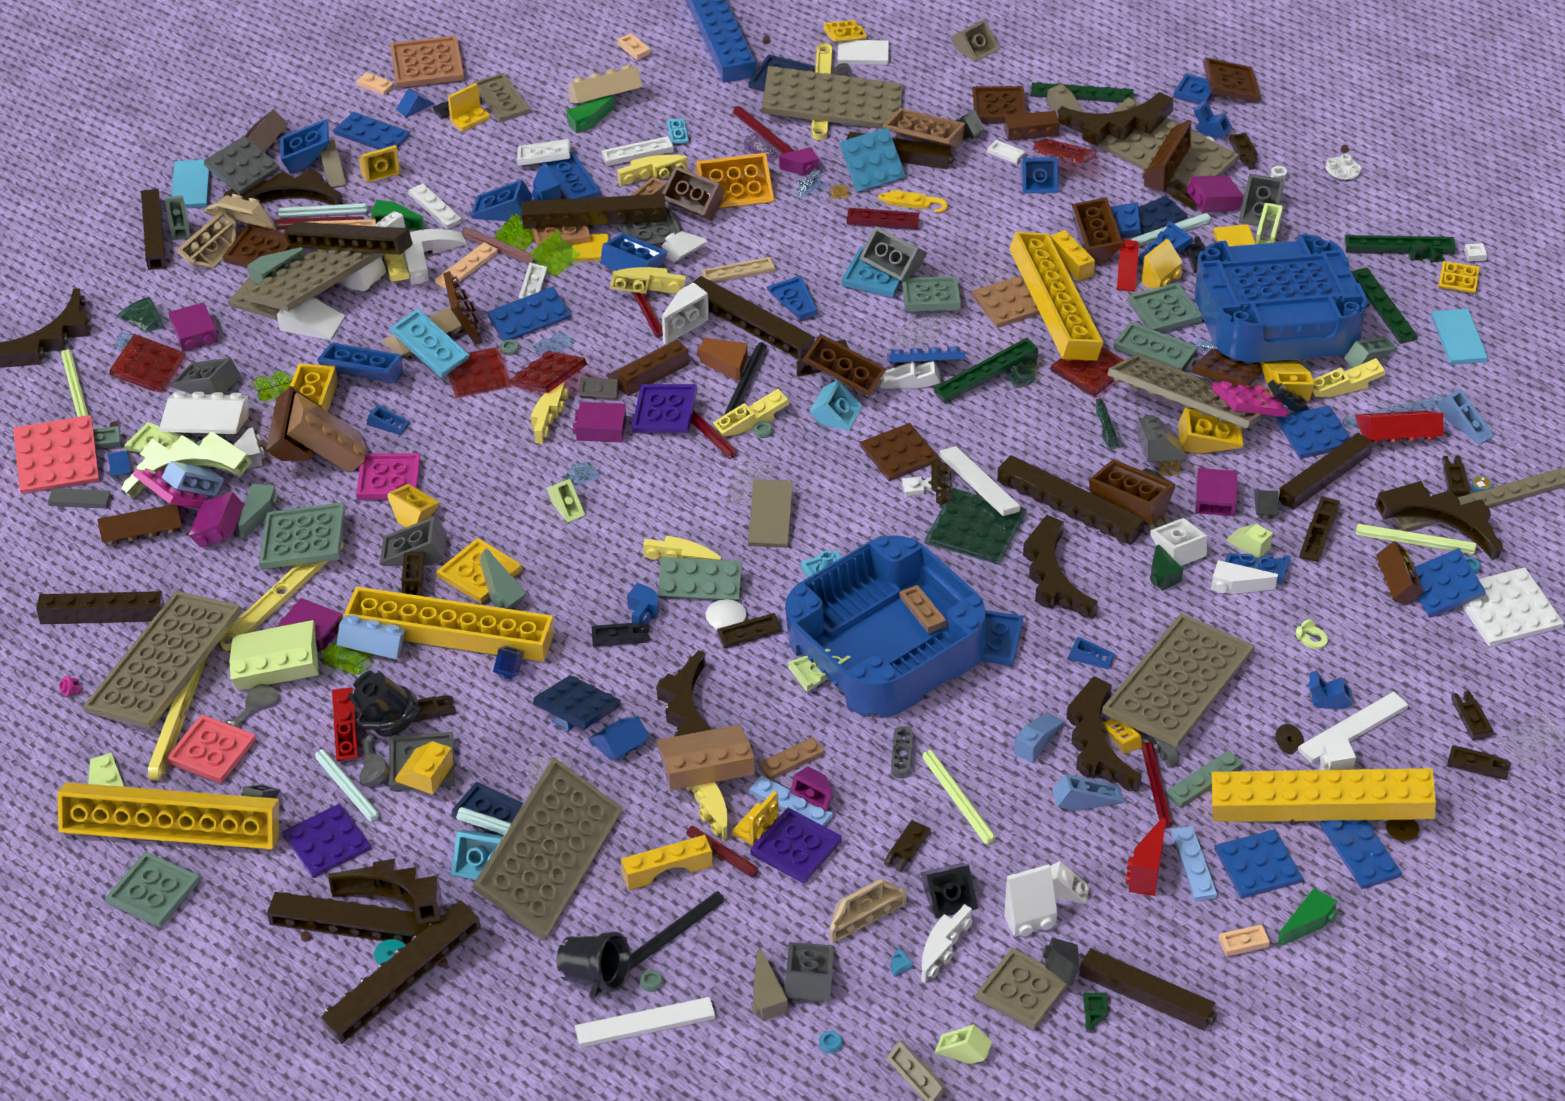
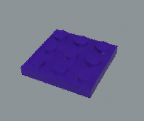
M641 384L631 427L632 432L689 433L698 390L697 385Z
M340 803L282 831L283 837L312 878L371 850V845Z
M788 807L750 848V855L805 884L842 842V836Z

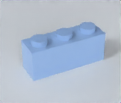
M174 461L169 462L162 476V479L175 489L210 496L217 495L224 481L222 477L209 468Z
M345 615L340 622L337 645L397 659L402 651L405 629H401L397 625L380 624L376 620H363L355 615Z

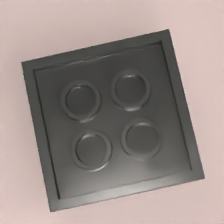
M245 136L204 160V166L239 195L280 170L279 164Z
M670 205L666 206V221L620 224L624 234L659 248H663L662 245L666 242L665 238L671 233L676 235L681 232Z
M453 732L389 736L390 791L415 789L395 782V778L414 750L429 742L434 741L451 747L454 763ZM454 765L439 787L455 786Z

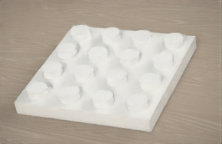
M1525 567L1479 579L1486 595L1461 605L1489 647L1563 628L1564 622Z

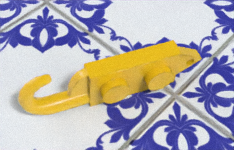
M891 190L888 193L878 194V199L891 206L927 209L931 204L942 205V208L934 210L935 213H942L948 208V203L944 199L926 196V194Z

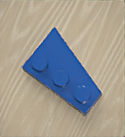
M1169 221L1166 224L1167 228L1164 231H1160L1157 235L1158 238L1147 246L1139 256V260L1144 264V256L1166 239L1171 242L1178 253L1193 243V237Z
M801 275L767 286V291L800 321L818 315L815 304Z
M1228 553L1225 562L1278 574L1277 584H1282L1291 556L1284 555L1283 558H1273V555H1265V558H1257L1252 554Z

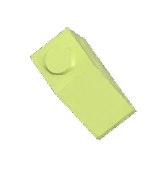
M571 479L561 481L546 488L552 504L567 522L585 515Z
M1258 524L1238 528L1226 541L1257 558H1261L1271 548L1273 533Z
M970 1025L942 1034L934 1053L973 1064L987 1058L992 1041L975 1025Z

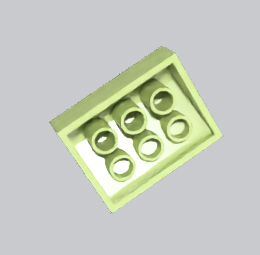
M314 620L233 636L229 662L230 677L237 690L251 689L258 684L271 685L319 675Z

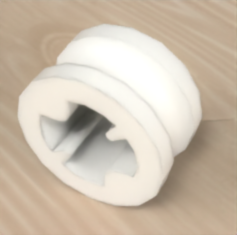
M1274 166L1271 169V177L1286 179V168Z

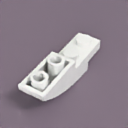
M964 905L952 918L944 914L932 929L922 956V982L926 983L929 978H935L940 966L943 963L948 964L952 959V945L957 942L959 934L963 930L967 931L972 924V909Z

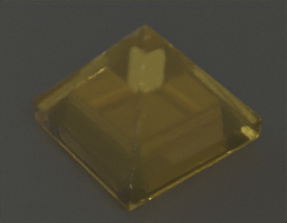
M1179 460L1160 461V474L1162 476L1180 475Z

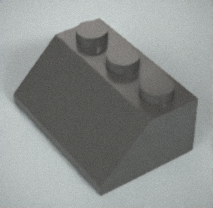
M875 226L859 259L904 281L920 268L927 252Z
M1152 415L1138 418V441L1147 462L1186 460V454L1176 433L1164 422Z

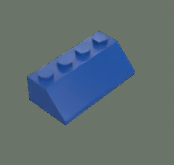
M332 342L317 358V362L320 365L335 366L336 374L342 373L352 377H365L369 380H382L386 383H396L403 375L401 354Z

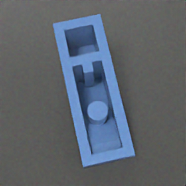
M1461 388L1437 404L1447 421L1478 444L1494 436Z
M1048 713L1033 720L1015 738L1014 754L1033 763L1065 721Z
M1065 774L1052 790L1057 807L1070 810H1082L1124 803L1118 785Z

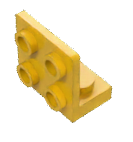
M476 83L448 96L451 123L462 132L491 119L490 114L480 106L479 88Z
M773 791L762 804L756 803L732 830V835L753 846L779 817L778 792Z

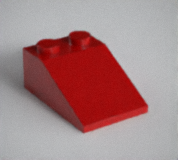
M1166 818L1159 820L1134 848L1133 857L1128 858L1127 870L1131 871H1127L1125 884H1129V892L1150 896H1155Z

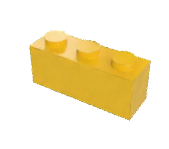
M1066 230L1050 235L1066 269L1078 282L1094 276L1095 260Z

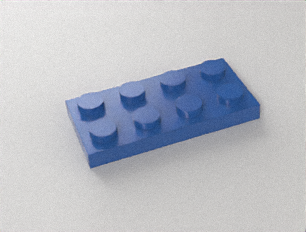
M352 112L333 130L335 135L377 150L394 145L398 148L410 137V131L356 112Z
M570 152L569 159L541 162V166H544L560 184L563 199L601 197L600 189L574 152Z
M553 286L488 311L487 316L501 340L505 341L509 339L514 340L570 318V313Z
M949 346L947 350H941L940 347H929L928 351H923L921 348H910V352H904L902 349H891V353H887L888 362L965 359V351L961 350L958 346Z
M1367 820L1320 821L1322 830L1361 889L1401 877V870Z

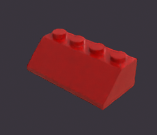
M1425 410L1355 414L1361 434L1373 443H1382V439H1388V442H1400V438H1406V441H1418V437H1424L1425 440H1436V436H1443V413Z

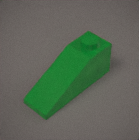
M605 96L567 109V123L575 133L587 131L614 109V96Z
M376 200L371 211V219H376V224L390 213L397 212L403 215L404 228L414 231L425 230L423 216L395 202Z
M1313 888L1280 930L1278 944L1281 946L1324 928L1328 921L1332 923L1338 913L1336 910L1337 900Z

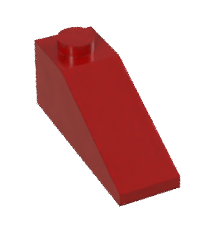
M1122 240L1123 246L1119 252L1117 290L1135 292L1139 241Z

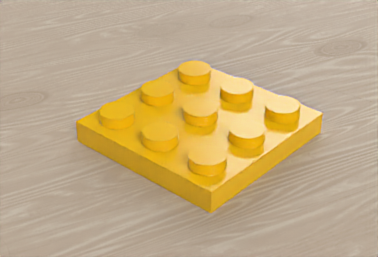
M477 538L438 569L436 573L438 578L482 604L490 597L479 561L483 551L488 549L512 577L522 571V564Z

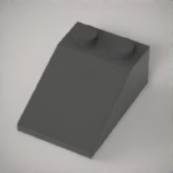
M1249 173L1238 223L1259 226L1265 203L1281 205L1285 179ZM1267 220L1265 227L1273 229L1275 222Z
M231 358L193 362L170 385L173 388L190 394L204 392L206 395H211L215 392H221L223 395H226L225 392L236 385V381L241 377V374Z
M434 516L384 536L380 565L403 566L404 552H424V566L439 562L444 558L446 530Z
M789 942L784 993L787 998L792 1000L811 999L815 1002L830 1001L833 945Z

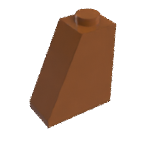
M703 338L702 344L698 345L697 356H700V363L740 381L748 358V343Z

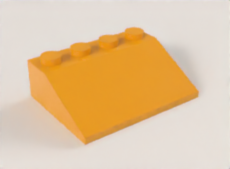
M766 153L696 161V174L715 181L727 189L718 209L774 202Z

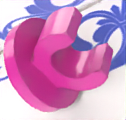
M64 676L63 680H60L59 690L63 693V696L77 695L81 692L82 686H77L79 679Z

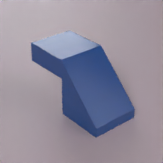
M127 450L107 454L111 477L131 473Z

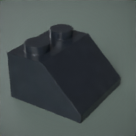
M962 862L920 872L924 892L935 919L942 917L944 914L946 916L956 914L964 905L972 910L978 909L970 866Z

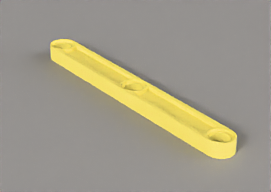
M821 43L817 46L815 72L831 74L832 46L828 43ZM812 120V137L816 140L825 139L827 137L828 121Z
M328 561L295 565L232 624L219 641L223 650H231L232 643L225 644L224 641L232 639L235 635L255 631ZM280 590H287L284 594L277 593Z
M206 659L171 704L148 767V778L150 781L163 780L161 779L162 774H165L168 766L166 757L175 747L186 717L184 715L185 711L189 709Z

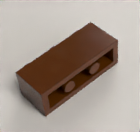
M1055 110L1004 116V131L1008 141L1059 136L1060 123Z
M1393 541L1376 554L1379 562L1378 567L1384 574L1383 580L1390 589L1389 595L1393 601L1408 605L1424 593L1406 548Z

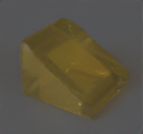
M846 184L829 186L830 199H848V186Z

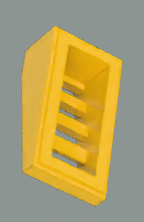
M1113 718L1101 723L1103 729L1124 755L1142 748L1141 735L1131 726ZM1118 724L1120 725V726H1118V727H1116V728H1114V729L1111 728V727H1113V726H1115V725H1118Z

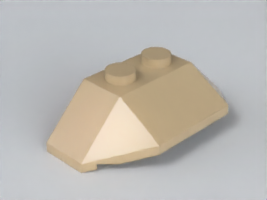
M232 194V197L224 196L204 209V213L209 216L215 217L221 210H224L235 222L252 224L276 231V225L266 208L260 204L259 200L249 198V201L243 200L242 196Z
M221 210L176 251L189 264L212 269L223 260V255L236 240V222L224 210Z
M879 879L861 888L859 891L842 898L836 903L830 926L831 943L837 942L906 905L907 891L886 880Z

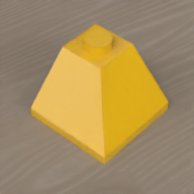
M409 484L388 493V499L396 520L404 528L429 519L440 505V501Z

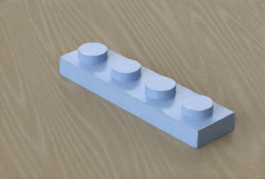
M762 775L749 788L750 794L763 801L773 791L778 792V809L785 811L789 807L822 826H825L833 817L831 811H824L822 808L814 806L805 799L790 793L789 789Z
M1193 826L1172 829L1171 835L1194 901L1216 899L1217 893Z

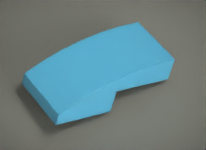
M684 118L667 120L671 143H688Z

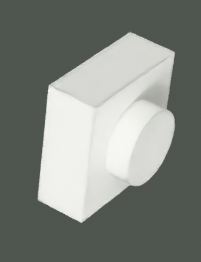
M1483 243L1465 244L1464 251L1468 262L1486 261L1487 253Z

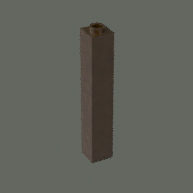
M849 131L846 140L864 135V133ZM892 138L901 163L946 170L949 164H953L954 154H951V146Z
M159 188L141 190L148 270L166 268Z
M1359 432L1281 486L1279 501L1282 505L1288 506L1292 510L1296 509L1370 456L1373 442Z
M1090 948L1080 964V977L1200 1030L1205 1031L1208 1024L1212 1026L1216 1020V1002Z

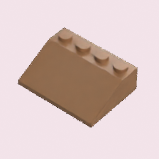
M899 108L883 124V129L888 127L891 133L897 134L900 137H912L917 141H929L931 144H942L955 149L963 143L965 123Z
M299 393L295 394L287 435L347 472L354 471L364 462L366 446L360 432Z
M740 724L656 740L670 791L755 775L752 749Z

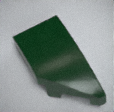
M1430 243L1410 245L1408 257L1411 261L1429 259L1431 263L1445 261V258Z
M1083 993L1086 1032L1091 1031L1107 1017V993Z

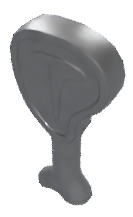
M256 685L250 690L245 699L244 711L236 718L226 720L225 723L240 729V725L250 715L255 714L261 709L274 707L279 702L277 691L268 685Z
M368 735L364 739L361 738L357 743L359 747L363 748L365 754L364 767L360 772L359 779L366 787H373L387 778L390 771L387 762L378 754H373L371 747L374 741L373 735Z

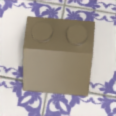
M985 19L950 37L956 50L974 62L1000 49Z

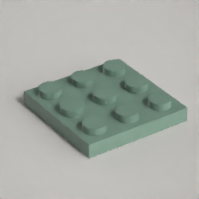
M957 276L914 277L902 281L905 311L935 312L937 310H961Z
M1178 282L1128 295L1129 304L1146 328L1161 333L1202 322L1201 313Z
M144 852L105 897L107 904L161 928L198 885L200 878L190 871L148 852Z

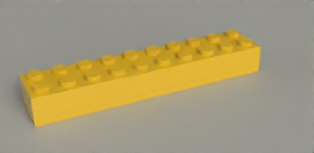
M1015 232L1009 250L1062 359L1097 360L1103 341L1049 234Z
M355 587L343 615L344 617L345 615H355L367 621L376 620L384 625H397L399 628L405 629L403 641L540 662L545 661L555 633L552 615L363 587Z
M1433 768L1212 772L1213 821L1435 819L1436 800Z
M65 782L57 791L58 832L262 849H273L279 840V799L70 782Z

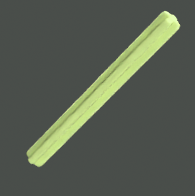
M63 350L61 355L77 416H88L71 350Z
M1357 524L1356 535L1451 551L1460 548L1461 552L1475 554L1477 545L1475 542L1365 524Z
M932 750L924 752L923 760L985 844L994 842V833Z

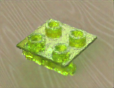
M518 214L511 215L510 219L502 225V228L496 232L494 237L521 250H525L534 240L532 230L523 229V224L520 223V216Z
M558 230L556 232L552 231L529 254L539 265L547 267V271L555 277L580 254L561 238L562 233Z
M277 371L269 377H256L255 381H251V384L260 392L257 393L259 401L273 399L272 394L276 398L274 387H277L280 395L290 387L293 378L287 371Z
M337 642L320 651V654L324 655L322 661L325 662V665L336 667V669L341 667L342 671L346 669V672L353 675L362 672L360 663L375 655L338 646Z

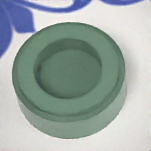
M505 340L500 344V351L504 355H514L519 351V344L515 340Z
M758 422L753 426V434L758 438H767L772 434V426L768 422Z
M647 970L641 974L640 986L643 990L654 992L662 987L663 979L658 971Z

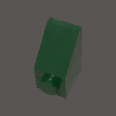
M1157 545L1151 566L1150 580L1154 586H1158L1163 591L1182 582L1183 568L1160 545Z

